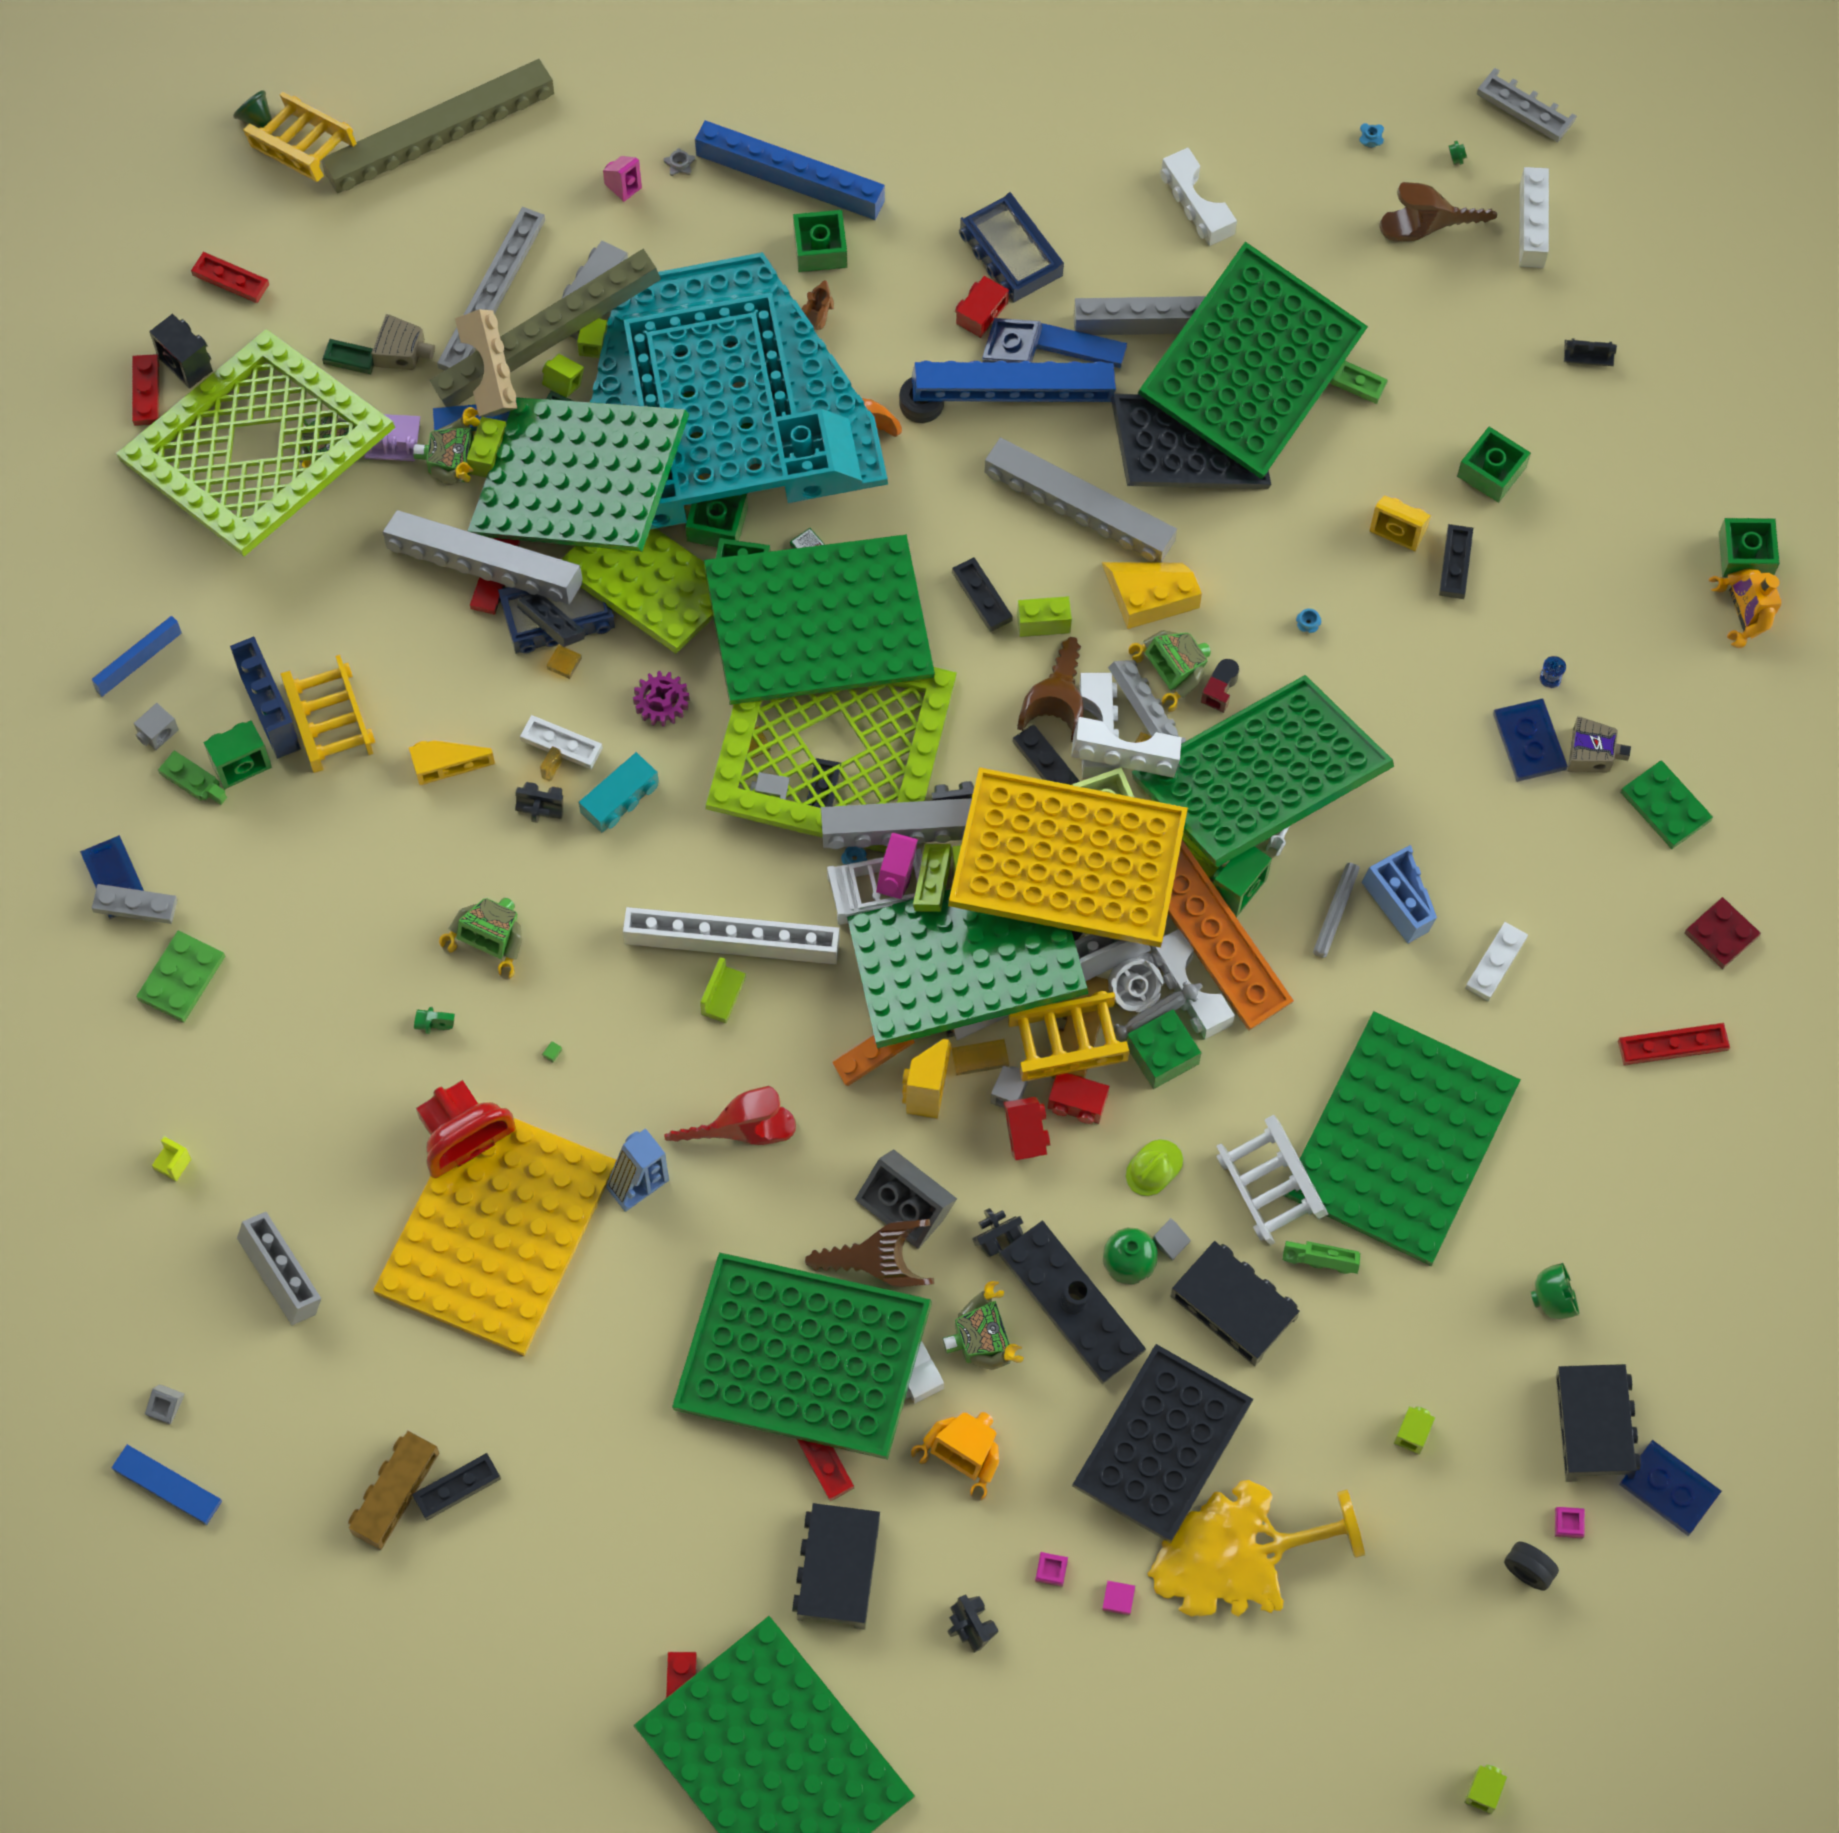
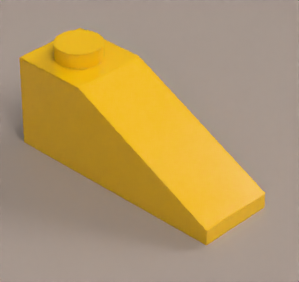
M436 740L429 742L421 741L412 747H408L419 786L495 764L491 748Z

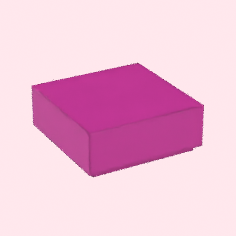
M1556 1507L1555 1537L1583 1539L1585 1536V1509Z
M1040 1552L1035 1582L1063 1587L1068 1557Z
M1107 1580L1102 1610L1130 1615L1135 1585Z

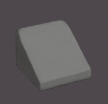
M1171 1218L1153 1237L1156 1247L1172 1261L1191 1242L1189 1237Z
M164 1385L154 1387L145 1415L171 1424L183 1400L184 1393Z

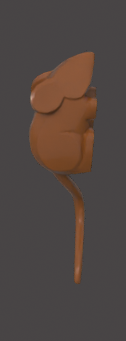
M826 280L816 286L812 292L807 293V304H804L802 307V311L813 325L814 330L824 328L828 310L834 309V301Z

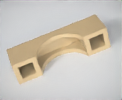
M479 309L455 318L460 342L475 347L481 354L484 362L483 379L480 385L473 391L479 416L494 417L517 409L516 393L512 388L510 369L506 364L503 352L504 345L499 336L498 321L493 310Z

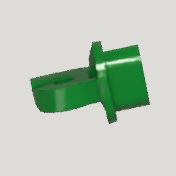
M429 1007L428 1010L417 1009L414 1029L425 1030L426 1034H430L431 1028L450 1030L454 1026L455 1014L433 1012V1007Z

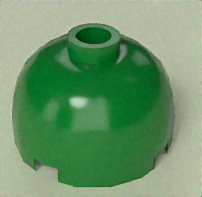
M1127 1227L1116 1231L1109 1237L1103 1250V1264L1114 1280L1123 1284H1137L1139 1281L1152 1275L1157 1265L1158 1251L1154 1240L1148 1233L1138 1228Z
M1564 1263L1552 1265L1542 1270L1535 1280V1291L1531 1292L1536 1308L1541 1306L1547 1316L1560 1320L1572 1318L1579 1314L1574 1289L1572 1290L1569 1282L1571 1279Z

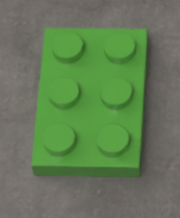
M178 930L136 997L139 1001L184 1023L226 956L224 952Z

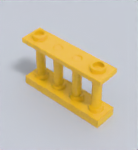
M282 92L280 97L285 107L264 128H257L249 123L243 131L251 147L318 182L324 176L319 167L320 161L341 141L353 147L357 144L353 136V129L346 122L341 123L303 103L298 97ZM291 115L299 118L280 137L271 135ZM308 123L315 126L296 146L287 144ZM324 132L332 135L313 155L304 153Z
M340 655L335 656L338 664L337 669L302 680L298 678L293 679L290 670L280 673L313 773L323 770L321 760H324L325 756L365 744L368 755L374 754L371 744L376 742L371 728H365L348 679L353 677L349 663L343 664ZM340 678L344 682L346 688L344 691L306 702V700L300 701L298 694L303 693L302 690ZM350 700L354 712L317 724L313 722L308 723L306 716L311 715L310 712ZM351 723H358L361 734L325 746H321V744L315 745L313 738L318 737L317 734Z
M1100 991L1092 994L1090 997L1045 1005L1008 1015L1009 1027L1019 1026L1026 1055L1024 1062H1020L1022 1082L1128 1061L1129 1048L1127 1041L1119 1042L1116 1040L1108 1009L1114 1007L1115 993ZM1098 1010L1106 1043L1104 1046L1093 1048L1089 1044L1082 1013ZM1071 1015L1079 1049L1067 1053L1063 1051L1055 1018ZM1045 1021L1053 1052L1051 1056L1040 1058L1036 1055L1029 1023Z

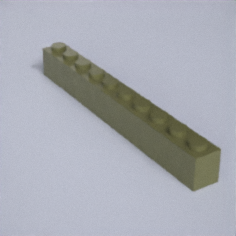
M534 60L356 142L357 144L354 147L349 145L325 156L322 159L324 172L337 194L344 190H350L357 184L366 180H372L383 172L393 170L407 161L415 160L420 155L431 150H437L446 143L459 140L470 132L480 130L496 120H502L509 114L518 110H524L533 103L549 98L554 94L553 79L541 60Z
M644 248L500 336L504 345L503 352L506 364L510 372L660 281L657 268ZM479 351L474 352L430 380L445 407L457 406L474 395L473 391L480 385L484 375V362Z

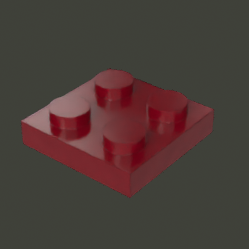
M1722 897L1691 924L1684 934L1723 970L1758 939L1761 932Z

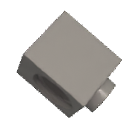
M158 703L153 705L134 722L137 730V739L144 746L149 744L155 750L161 747L179 730L175 718Z
M1014 1066L1010 1068L1002 1067L991 1093V1104L1004 1108L1003 1102L1022 1099L1028 1081L1022 1082L1020 1068Z

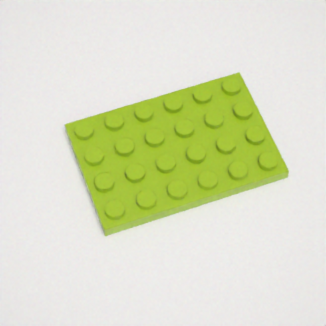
M656 528L650 529L642 552L575 546L561 559L580 565L583 579L580 586L582 589L601 602L606 603L612 610L675 654L713 619L704 561Z

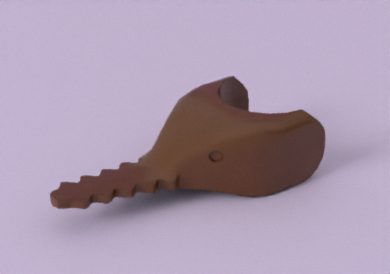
M1402 182L1397 190L1399 201L1406 207L1394 212H1387L1382 217L1379 227L1383 236L1391 241H1416L1447 226L1450 227L1454 224L1479 223L1480 221L1486 223L1496 219L1497 212L1493 211L1492 208L1486 211L1484 208L1479 210L1475 208L1468 210L1466 207L1459 209L1452 206L1432 186L1422 183Z
M1069 637L1068 640L1062 642L1063 649L1058 651L1060 657L1055 659L1057 665L1052 667L1054 673L1050 674L1049 678L1032 686L1025 696L1018 719L1017 730L1024 731L1028 722L1037 716L1054 715L1056 718H1061L1062 721L1067 723L1071 729V742H1073L1078 719L1083 717L1084 712L1083 699L1074 685L1075 679L1073 678L1077 675V671L1074 669L1078 666L1076 659L1080 657L1077 651L1081 649L1077 638Z
M930 1219L889 1223L861 1244L854 1243L851 1248L845 1244L841 1250L836 1246L831 1251L823 1248L821 1253L813 1250L810 1255L805 1257V1263L815 1271L820 1267L824 1271H828L830 1267L835 1271H838L841 1267L846 1272L851 1268L856 1272L863 1270L883 1282L896 1287L935 1284L934 1278L919 1277L907 1268L902 1255L903 1245L908 1235L917 1228L930 1226Z

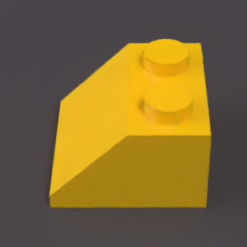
M1384 495L1375 506L1369 532L1416 552L1428 528L1431 515L1420 508L1408 506L1397 498H1390Z

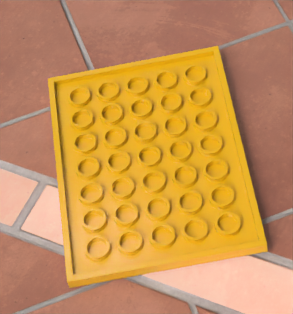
M979 767L948 906L1161 948L1188 808Z
M514 1118L515 1131L496 1142L493 1147L462 1166H456L438 1178L430 1176L373 1292L378 1296L525 1356L602 1197L616 1159Z

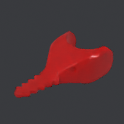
M765 1086L737 1095L711 1124L680 1129L679 1131L671 1130L669 1133L664 1134V1138L666 1141L675 1142L701 1138H725L752 1145H767L789 1140L796 1131V1121L789 1110L780 1107L778 1092L771 1086Z

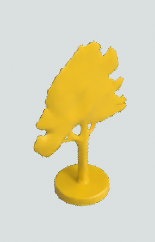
M1243 1480L1232 1489V1493L1238 1498L1237 1501H1230L1221 1492H1213L1207 1503L1201 1506V1511L1189 1512L1172 1542L1169 1543L1165 1540L1162 1542V1548L1157 1554L1156 1561L1147 1574L1148 1577H1153L1155 1593L1168 1599L1173 1596L1184 1598L1183 1605L1178 1609L1191 1617L1212 1615L1216 1612L1217 1598H1223L1227 1603L1232 1604L1231 1613L1239 1617L1248 1608L1247 1600H1252L1262 1605L1260 1610L1272 1613L1273 1610L1281 1611L1283 1609L1284 1600L1281 1598L1278 1574L1274 1565L1280 1561L1282 1554L1286 1550L1343 1534L1348 1536L1355 1558L1365 1556V1550L1348 1489L1337 1493L1343 1517L1341 1521L1290 1534L1275 1531L1267 1518L1272 1500L1271 1492L1264 1486L1251 1480ZM1258 1532L1266 1533L1274 1541L1264 1545L1257 1544L1256 1535ZM1268 1554H1275L1271 1559H1267Z

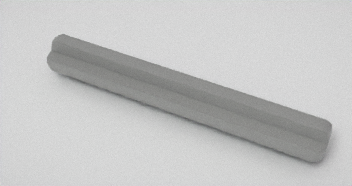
M1349 862L1344 868L1313 950L1316 956L1325 958L1328 954L1360 869L1356 864Z

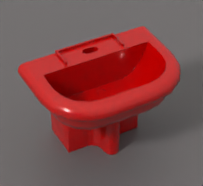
M463 1080L447 1089L443 1087L437 1088L433 1092L434 1095L431 1099L416 1108L419 1119L430 1134L426 1146V1163L432 1178H438L456 1166H462L493 1147L496 1142L516 1129L513 1114L507 1108H501L493 1102L478 1104Z

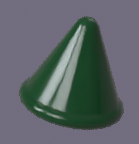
M261 90L245 101L234 112V119L250 123L257 128H264L272 120L266 92Z

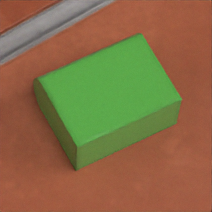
M551 1041L542 1055L551 1062H554L562 1051V1047Z

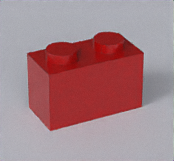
M983 276L979 282H975L971 286L968 297L965 300L962 299L957 304L955 309L956 324L981 338L993 323L994 318H997L1008 304L1009 290L990 278Z
M1069 1073L1056 1075L1048 1099L1047 1109L1052 1110L1054 1114L1059 1116L1070 1115L1077 1117L1080 1122L1085 1124H1099L1109 1095L1110 1086Z
M1036 1097L1003 1102L1011 1153L1015 1161L1047 1155L1046 1146H1050L1051 1143L1048 1130L1043 1129L1042 1120H1046L1044 1104H1039Z

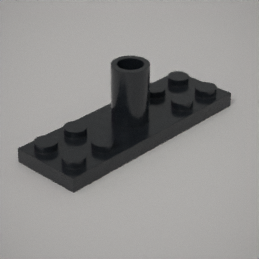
M1043 1220L999 1253L1001 1259L1102 1385L1146 1351L1145 1346ZM1069 1294L1077 1295L1080 1300L1071 1298Z

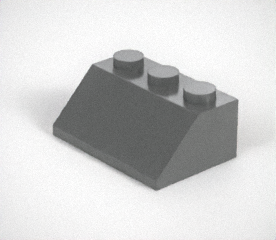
M893 1149L878 1159L855 1200L885 1224L930 1219V1226L917 1228L906 1238L908 1242L919 1249L944 1221L957 1198Z

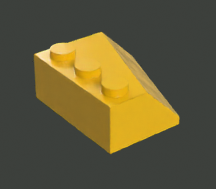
M1102 562L1103 569L1127 629L1200 608L1202 592L1193 571L1184 563Z
M942 1039L911 1060L910 1069H904L902 1104H906V1114L938 1119L952 1046L949 1040Z

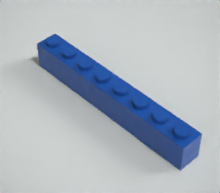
M704 120L695 138L696 156L867 218L876 220L885 202L884 184Z
M924 360L915 362L912 371L914 401L1111 402V397L1115 394L1116 390L1113 363H1104L1102 361L1094 363H1080L1078 361L1069 363H1056L1053 361L1044 363H1031L1029 361L1006 363L1005 361L931 362Z

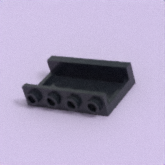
M1214 1241L1172 1287L1170 1297L1253 1366H1256L1262 1360L1264 1353L1285 1329L1297 1320L1300 1310L1297 1309V1304L1291 1298L1281 1296L1269 1280H1262L1258 1277L1250 1264L1245 1261L1241 1263L1233 1256V1251L1225 1244L1219 1245Z
M1626 1364L1558 1366L1556 1384L1565 1481L1577 1482L1578 1476L1627 1475L1628 1479H1634L1636 1471L1641 1468L1640 1454L1635 1453L1634 1444L1638 1443L1637 1427H1632L1631 1417H1635L1634 1400H1629V1391H1632L1633 1384L1632 1375L1627 1374Z
M817 1503L812 1504L811 1512L806 1511L804 1528L809 1529L808 1539H802L800 1556H805L804 1567L798 1566L796 1584H801L800 1595L794 1594L792 1612H797L798 1621L808 1618L854 1624L856 1629L865 1630L880 1524L879 1511Z

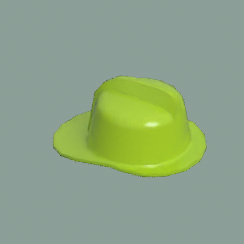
M1159 1139L1151 1141L1139 1151L1127 1166L1125 1177L1128 1186L1132 1191L1142 1196L1158 1194L1180 1172L1183 1166L1182 1152L1176 1144L1169 1140Z

